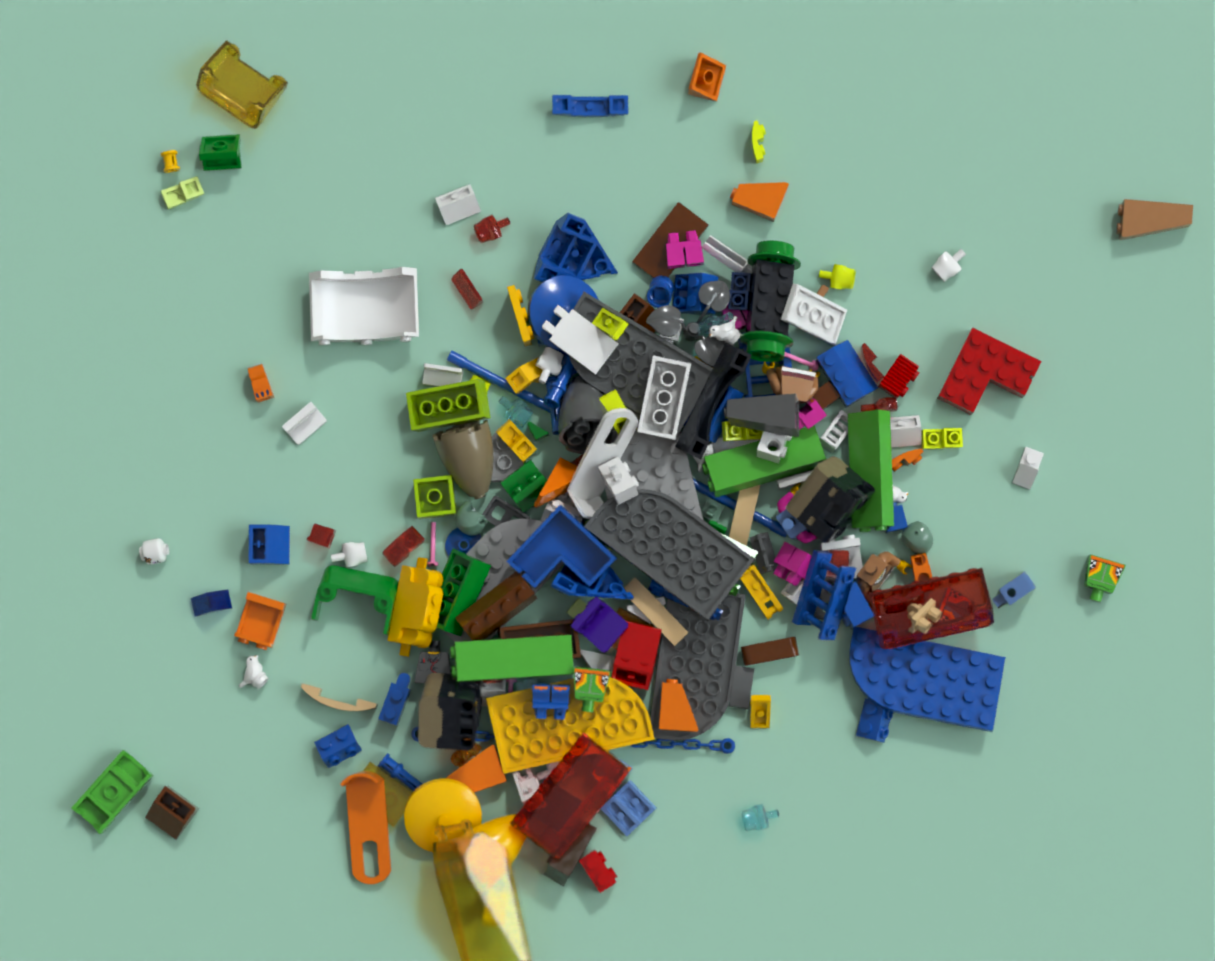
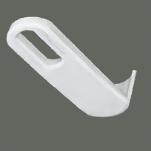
M614 409L603 416L569 484L567 492L584 518L590 519L599 507L604 504L600 496L606 484L600 475L598 467L618 456L621 459L639 425L635 414L628 409ZM620 417L627 418L616 441L611 444L604 443L616 419Z

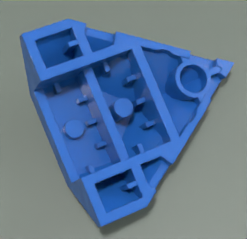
M566 213L555 222L539 252L534 279L544 282L555 276L567 275L585 280L600 277L602 274H617L618 272L586 220L571 213Z
M565 564L551 584V588L568 597L588 596L631 600L634 598L630 592H626L623 588V582L611 567L589 587Z

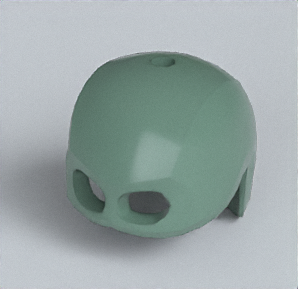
M470 500L466 501L459 508L455 516L458 529L469 536L478 535L488 524L487 519L482 514L476 512Z
M919 521L907 525L908 527L902 531L904 545L915 554L927 553L933 545V536L929 528Z

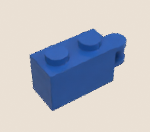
M401 673L396 684L391 683L378 718L379 720L396 726L399 725L411 689H408L410 676L407 673Z

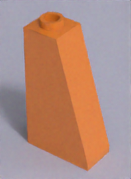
M495 745L489 746L446 777V779L457 780L467 785L474 793L507 782Z

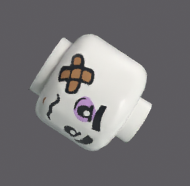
M160 538L144 541L139 548L141 560L145 561L148 565L164 562L167 555H169L168 544H164Z

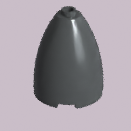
M580 375L571 381L566 389V393L563 395L559 410L558 434L559 442L566 447V450L577 454H584L603 416L608 411L599 400L604 394L587 383ZM614 426L604 443L611 444L615 441L617 431Z

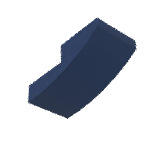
M732 272L731 290H729V310H748L752 273Z

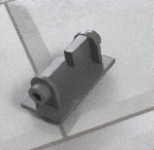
M768 532L749 537L752 548L758 551L756 562L760 574L776 570L778 565L774 562L775 555Z

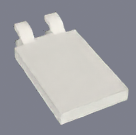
M558 305L554 310V314L559 316L561 320L556 327L546 320L542 325V329L552 335L549 341L596 375L619 343L573 309L568 313Z

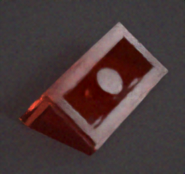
M458 270L452 277V282L472 310L481 305L483 299L464 270Z

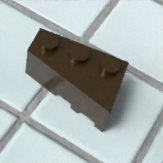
M576 817L574 822L570 820L565 829L568 832L565 838L560 837L556 844L557 852L555 854L551 853L546 861L549 866L544 875L564 886L597 828L579 817Z

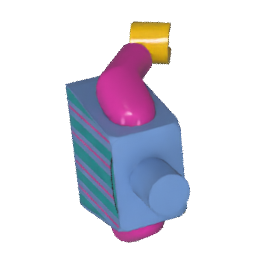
M798 483L791 487V492H788L778 501L776 519L791 539L799 540L802 543H809L817 539V537L786 509V505L799 489L798 486L801 483Z

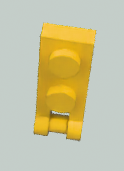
M755 565L749 567L740 580L766 619L769 620L777 611L781 612L784 609ZM771 600L773 605L767 609L765 603Z

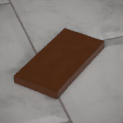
M678 202L632 263L652 278L661 275L669 277L675 269H668L666 244L668 243V234L678 233L679 242L687 241L686 232L695 230L699 239L709 224Z

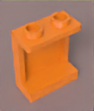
M248 592L246 596L247 601L234 636L238 637V642L249 644V641L257 643V648L267 650V647L273 648L287 604Z

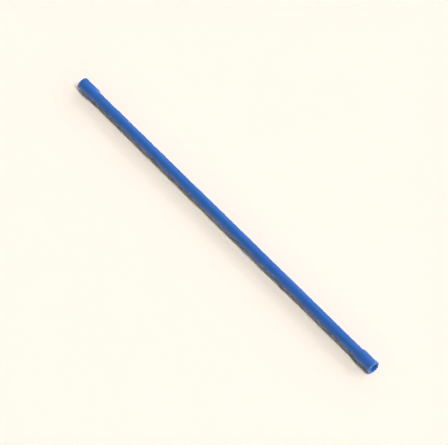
M453 350L450 352L447 361L465 368L550 413V407L543 402L542 398L525 389L516 394L506 379L477 365ZM693 478L695 489L698 492L735 510L736 500L727 495L715 498L714 492H710L708 485ZM754 511L753 520L769 528L772 532L784 538L786 537L787 533L778 521Z

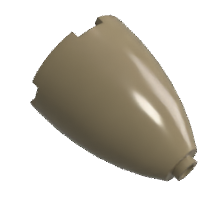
M484 420L483 423L474 421L455 425L447 429L445 433L439 431L433 434V441L440 459L449 475H452L455 483L468 496L474 497V499L485 497V493L488 492L491 484L494 462L493 442L488 420Z

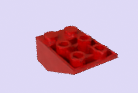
M626 621L629 626L620 636L611 678L619 680L628 686L648 690L652 681L662 629Z

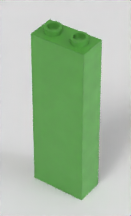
M872 410L848 413L849 467L875 489L874 494L867 503L853 513L851 525L852 528L859 529V532H871V528H875V531L887 530L886 527L894 526L890 411Z
M815 425L809 429L806 427L799 430V437L792 436L791 441L786 442L787 452L785 457L780 459L779 464L757 457V448L760 441L704 456L702 469L704 475L708 474L710 481H707L710 492H714L715 498L813 470L817 464L826 460ZM774 446L768 448L770 451L777 450Z
M571 635L454 642L453 647H450L451 658H454L455 666L451 667L452 678H455L456 682L574 674Z

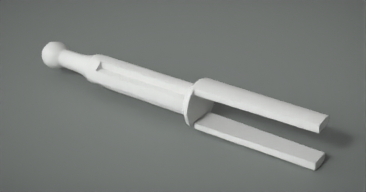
M710 235L707 242L703 244L702 249L734 272L752 273V266L748 264L745 258Z

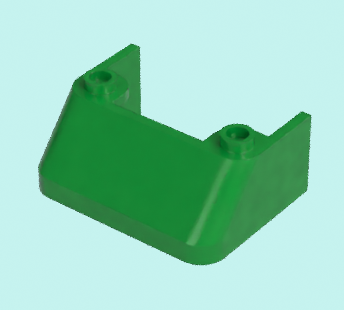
M335 565L328 566L323 572L317 589L311 619L318 621L322 602L334 600L337 589L375 596V610L387 615L383 634L389 635L398 581L389 576Z

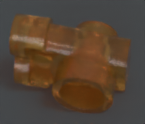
M475 743L474 747L469 751L455 750L450 760L455 766L461 767L472 756H477L482 747Z

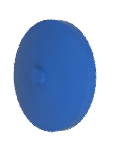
M561 275L542 282L534 290L528 303V322L533 334L543 345L558 352H564L549 341L552 335L542 329V325L547 320L556 327L561 318L554 314L555 308L559 305L566 312L570 313L583 292L598 299L593 289L587 283L576 277Z

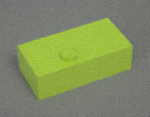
M475 379L406 393L412 431L421 432L491 418L484 380Z

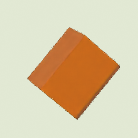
M698 52L688 94L717 101L726 65Z

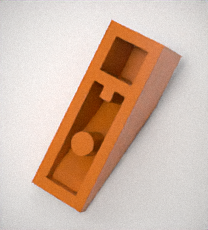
M560 457L533 506L537 508L566 493L578 466Z

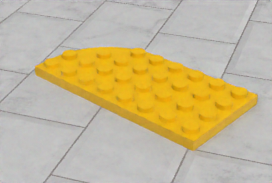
M611 677L609 678L603 701L594 702L593 712L582 711L583 700L575 699L574 678L549 683L550 701H552V684L570 685L569 704L564 720L554 719V709H547L546 719H536L535 708H533L532 688L486 698L503 774L655 740L648 711L640 697L629 686Z

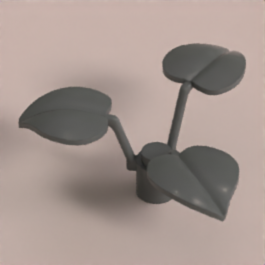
M710 281L701 286L698 293L699 300L707 306L697 322H690L685 327L684 322L679 320L681 316L680 311L676 307L666 305L654 310L647 318L646 323L657 333L666 337L676 335L680 330L681 324L684 338L687 341H697L694 345V350L699 359L707 365L714 367L725 342L717 340L716 337L710 338L708 336L705 338V336H699L701 333L699 324L709 308L715 312H721L727 307L730 300V291L727 284L723 281Z

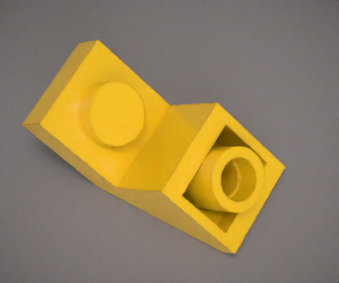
M538 358L518 367L505 378L516 394H519L532 382L539 383L538 380L543 370L535 366Z

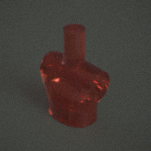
M490 215L474 224V231L480 243L502 237L500 228L510 225V220L507 217L496 221L495 217Z
M896 397L880 398L874 404L861 405V412L872 410L896 412L898 408Z

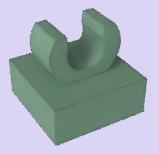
M707 498L701 510L702 517L717 522L725 506Z

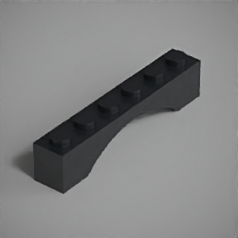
M725 342L675 445L676 448L698 459H702L710 443V428L716 407L731 383L744 373L752 356L751 354Z

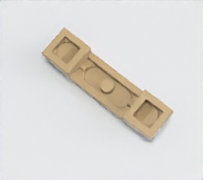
M760 485L740 490L729 538L746 546Z
M633 578L624 587L626 592H630L634 596L631 601L657 628L662 629V634L674 646L688 634L687 630L636 578Z
M303 683L301 685V688L312 698L332 708L345 711H366L375 709L378 706L376 703L362 699L357 700L356 706L321 697V688Z

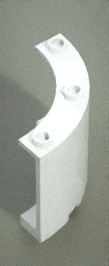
M399 267L385 269L378 273H373V271H355L354 274H343V271L323 270L309 273L311 341L319 342V345H330V342H361V345H372V341L400 339L401 342H409L411 338L419 337L417 268Z

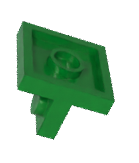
M240 134L202 137L199 159L203 163V170L241 168Z
M528 460L503 479L500 484L519 509L525 513L535 504L547 479L534 463Z

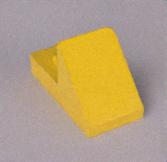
M751 695L750 728H770L771 695Z

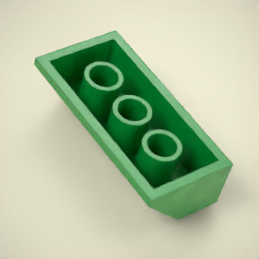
M452 549L442 572L443 584L441 589L443 590V597L437 623L438 628L461 637L464 629L455 617L476 602L491 565L459 550Z

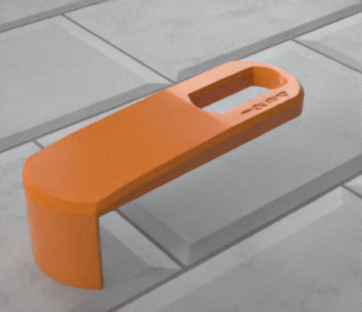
M361 771L348 776L340 784L341 786L346 785L352 874L362 883L377 884L385 880L391 873L384 779L378 774L370 771ZM366 841L377 843L379 875L376 877L365 875L363 843Z

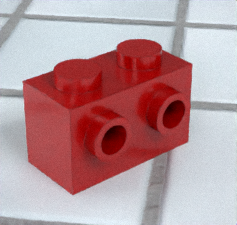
M594 850L580 859L579 862L601 893L617 882L615 878L618 876L612 867L608 869L604 862L607 860L601 851L597 853Z

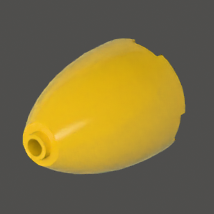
M518 814L494 818L460 836L451 844V848L455 854L459 853V858L469 872L481 884L485 882V887L489 889L504 875L518 856L527 837L529 821L524 815L519 816Z

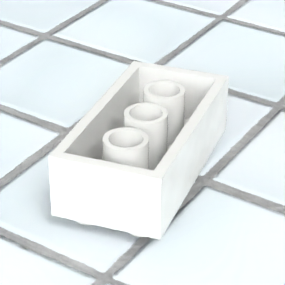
M653 356L637 432L676 440L691 363Z

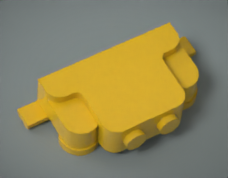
M418 557L416 567L402 565L387 640L401 644L400 656L409 657L411 646L427 648L432 641V632L437 628L443 597V590L441 589L443 575L440 571L426 569L427 558Z

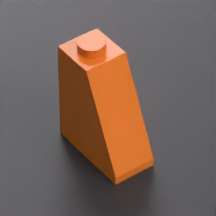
M789 183L739 184L738 188H734L731 193L732 205L774 222Z
M666 679V683L662 682L659 729L698 732V726L682 684H679L678 680Z

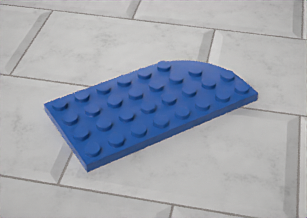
M860 627L853 628L849 649L850 669L859 689L873 703L895 713L993 732L1005 657Z

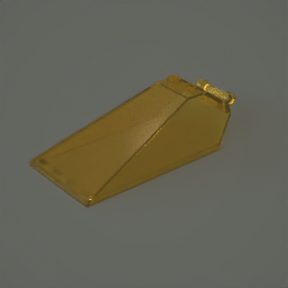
M469 819L448 826H436L434 833L438 837L439 842L433 843V863L461 961H532L508 849L483 832L474 834L472 823ZM463 831L465 835L453 839L447 838L448 833Z

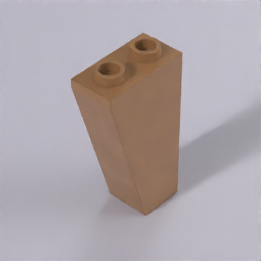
M1124 199L1122 204L1118 206V216H1121L1120 223H1117L1116 234H1119V240H1126L1189 227L1192 224L1193 205Z

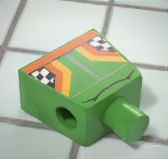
M1088 555L1084 586L1092 589L1090 600L1101 602L1103 593L1112 594L1126 565L1095 555Z
M574 666L575 699L583 700L582 711L593 712L594 702L603 701L611 670Z

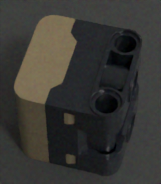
M832 456L817 464L786 505V509L820 541L828 543L844 533L852 522L851 516L853 513L867 503L874 494L875 489L842 460Z
M431 673L426 677L419 702L418 741L421 746L425 748L469 751L474 747L481 719V681L456 682V679L452 678V674Z

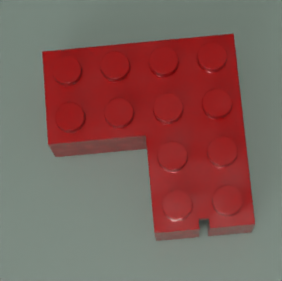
M972 327L937 399L972 415L988 382L1023 398L1042 361Z

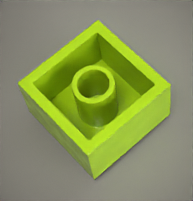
M452 475L413 479L418 519L456 515Z

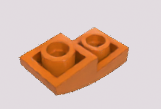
M915 449L893 458L892 470L894 472L903 465L901 463L902 460L907 466L910 463L915 465L922 459L921 454L924 451L922 449Z

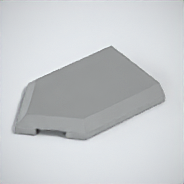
M495 433L492 436L494 462L491 482H501L522 466L524 462Z

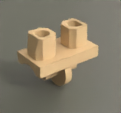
M931 598L924 606L912 603L907 607V617L912 622V626L909 628L910 632L914 633L916 630H919L926 634L932 624L927 619L935 623L940 620L942 612L935 607V600Z

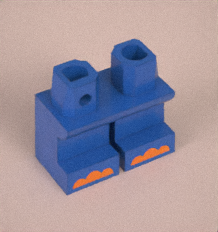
M533 683V708H535L536 719H546L547 709H554V719L564 720L569 704L570 685L552 684V701H550V684Z

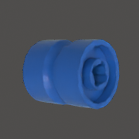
M662 275L652 279L647 293V300L650 305L655 308L669 305L674 290L671 279Z

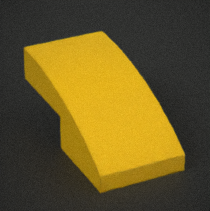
M510 419L496 431L498 436L522 462L537 450Z

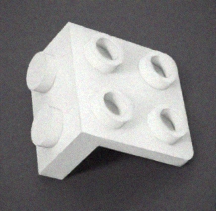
M855 535L843 536V540L836 541V539H833L828 543L820 544L821 551L832 553L830 563L838 568L840 566L857 568L854 578H857V574L863 567L859 547L861 545L860 537L855 538ZM827 571L826 576L832 578L837 577V575L833 574L830 571Z

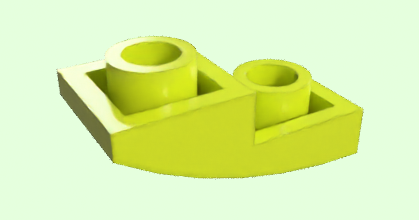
M758 120L754 121L752 128V151L756 164L763 162V156L766 155L763 145L758 144L764 141V135H766L763 124L759 125Z
M729 421L722 422L723 441L761 440L764 432L732 426Z
M962 428L921 430L922 449L963 447Z

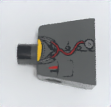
M431 641L429 652H420L415 683H425L426 677L431 673L451 674L448 652H440V641Z

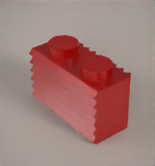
M900 354L878 387L896 400L899 396L903 398L909 389L906 385L910 380L914 382L920 372L917 371L919 366Z

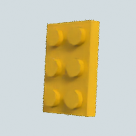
M515 285L508 286V293L524 346H530L534 336L531 326H526L528 316L525 307L521 308L520 303H523L520 289L516 290Z

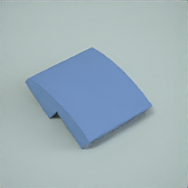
M629 780L600 809L628 836L657 807Z

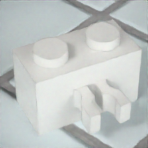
M619 456L598 467L603 481L618 505L639 495L636 488L639 484L635 476L631 477L629 475L630 469L627 463H622Z

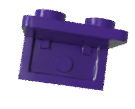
M598 597L591 599L586 604L585 610L574 618L571 625L573 629L583 634L603 653H606L629 626L619 614Z

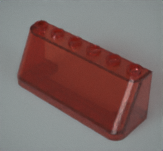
M971 568L961 573L953 572L943 577L936 576L929 580L913 581L907 585H895L889 589H877L868 593L878 640L882 649H892L986 628L994 623L993 607L982 568ZM931 598L935 600V607L942 612L940 620L935 623L927 619L932 624L926 634L919 630H916L914 633L910 632L909 628L912 626V622L907 617V607L912 603L924 606Z
M583 733L557 766L552 769L544 782L539 785L522 809L514 816L510 824L554 859L560 858L623 782L628 774V768L615 754L586 733Z

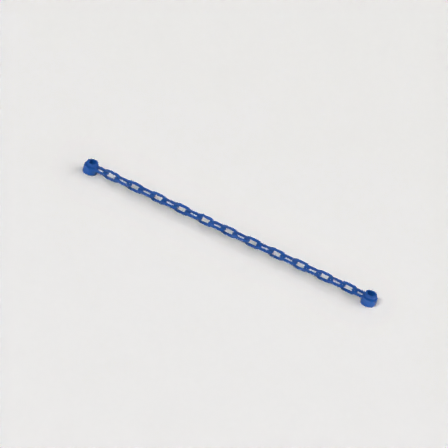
M419 726L413 728L411 732L412 738L417 742L419 741L415 733L418 731ZM477 731L476 734H487L485 735L487 739H476L475 741L487 742L490 738H495V735H490L487 731ZM730 738L711 740L709 744L701 743L697 739H685L682 743L674 742V740L657 739L656 742H642L645 745H630L634 748H645L648 744H654L660 749H672L674 745H680L687 750H698L701 746H706L710 750L722 751L726 754L732 753L735 749V743ZM659 741H671L669 742L671 746H660L662 742ZM686 742H697L695 744L697 747H686L688 745ZM726 742L731 743L729 750L724 748ZM712 743H720V748H713L714 744Z

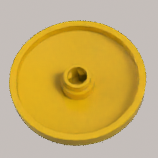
M434 779L420 785L410 795L404 809V823L408 835L419 847L433 853L454 852L451 844L472 828L480 825L482 821L481 806L475 793L467 785L453 779Z

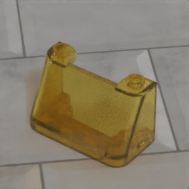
M227 40L200 68L196 83L197 90L203 96L253 129L258 128L288 85V82L282 76L272 75L268 79L240 60L239 48Z

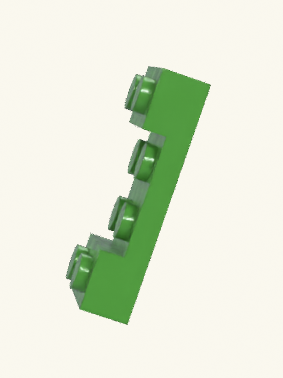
M122 750L71 809L87 820L99 834H102L154 775L126 750Z

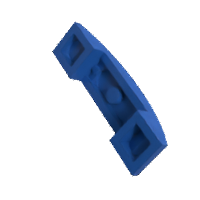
M552 95V114L574 117L628 115V95H609V97Z

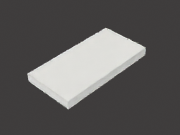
M793 283L781 320L835 346L847 309L799 284Z

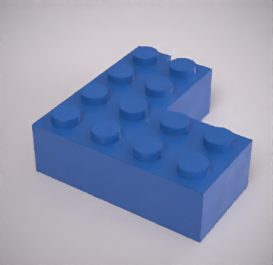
M559 505L506 562L518 573H522L524 570L526 573L522 577L534 588H537L556 566L563 561L590 587L612 565L617 557L568 510Z

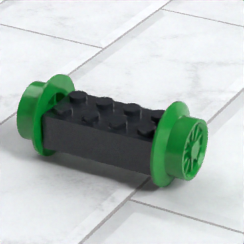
M775 240L761 241L756 245V253L747 258L748 264L752 266L746 333L740 335V341L747 345L746 352L752 355L750 359L756 361H782L785 349L793 346V340L788 337L789 324L782 321L781 317L793 285L794 270L800 268L801 262L794 257V246L786 242Z

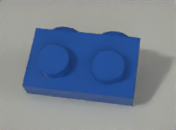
M865 698L856 736L884 743L889 734L888 727L893 717V712L881 708Z
M349 724L314 742L323 762L328 768L336 766L362 751Z

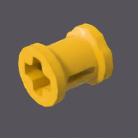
M176 150L160 153L164 161V173L180 170V166L177 164L176 155L178 153Z

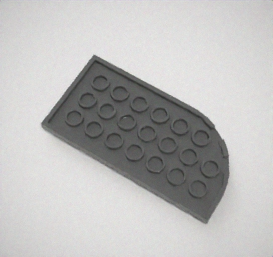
M583 292L573 310L592 323L601 309L604 308L629 324L619 339L615 340L619 345L596 375L569 356L577 373L587 383L602 393L607 394L616 389L625 406L641 415L653 356L691 363L677 430L678 435L691 414L713 368L588 293Z
M737 594L736 596L727 595L718 607V609L723 610L719 621L716 619H709L707 621L691 608L667 598L666 609L687 630L688 634L675 646L662 634L650 718L654 738L685 740L696 737L714 726L726 711L734 682L745 603L744 594ZM666 679L678 680L679 684H682L697 723L698 732L659 729L662 682L666 683Z

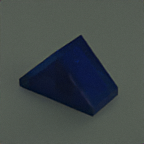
M228 589L207 592L191 598L195 617L232 608Z

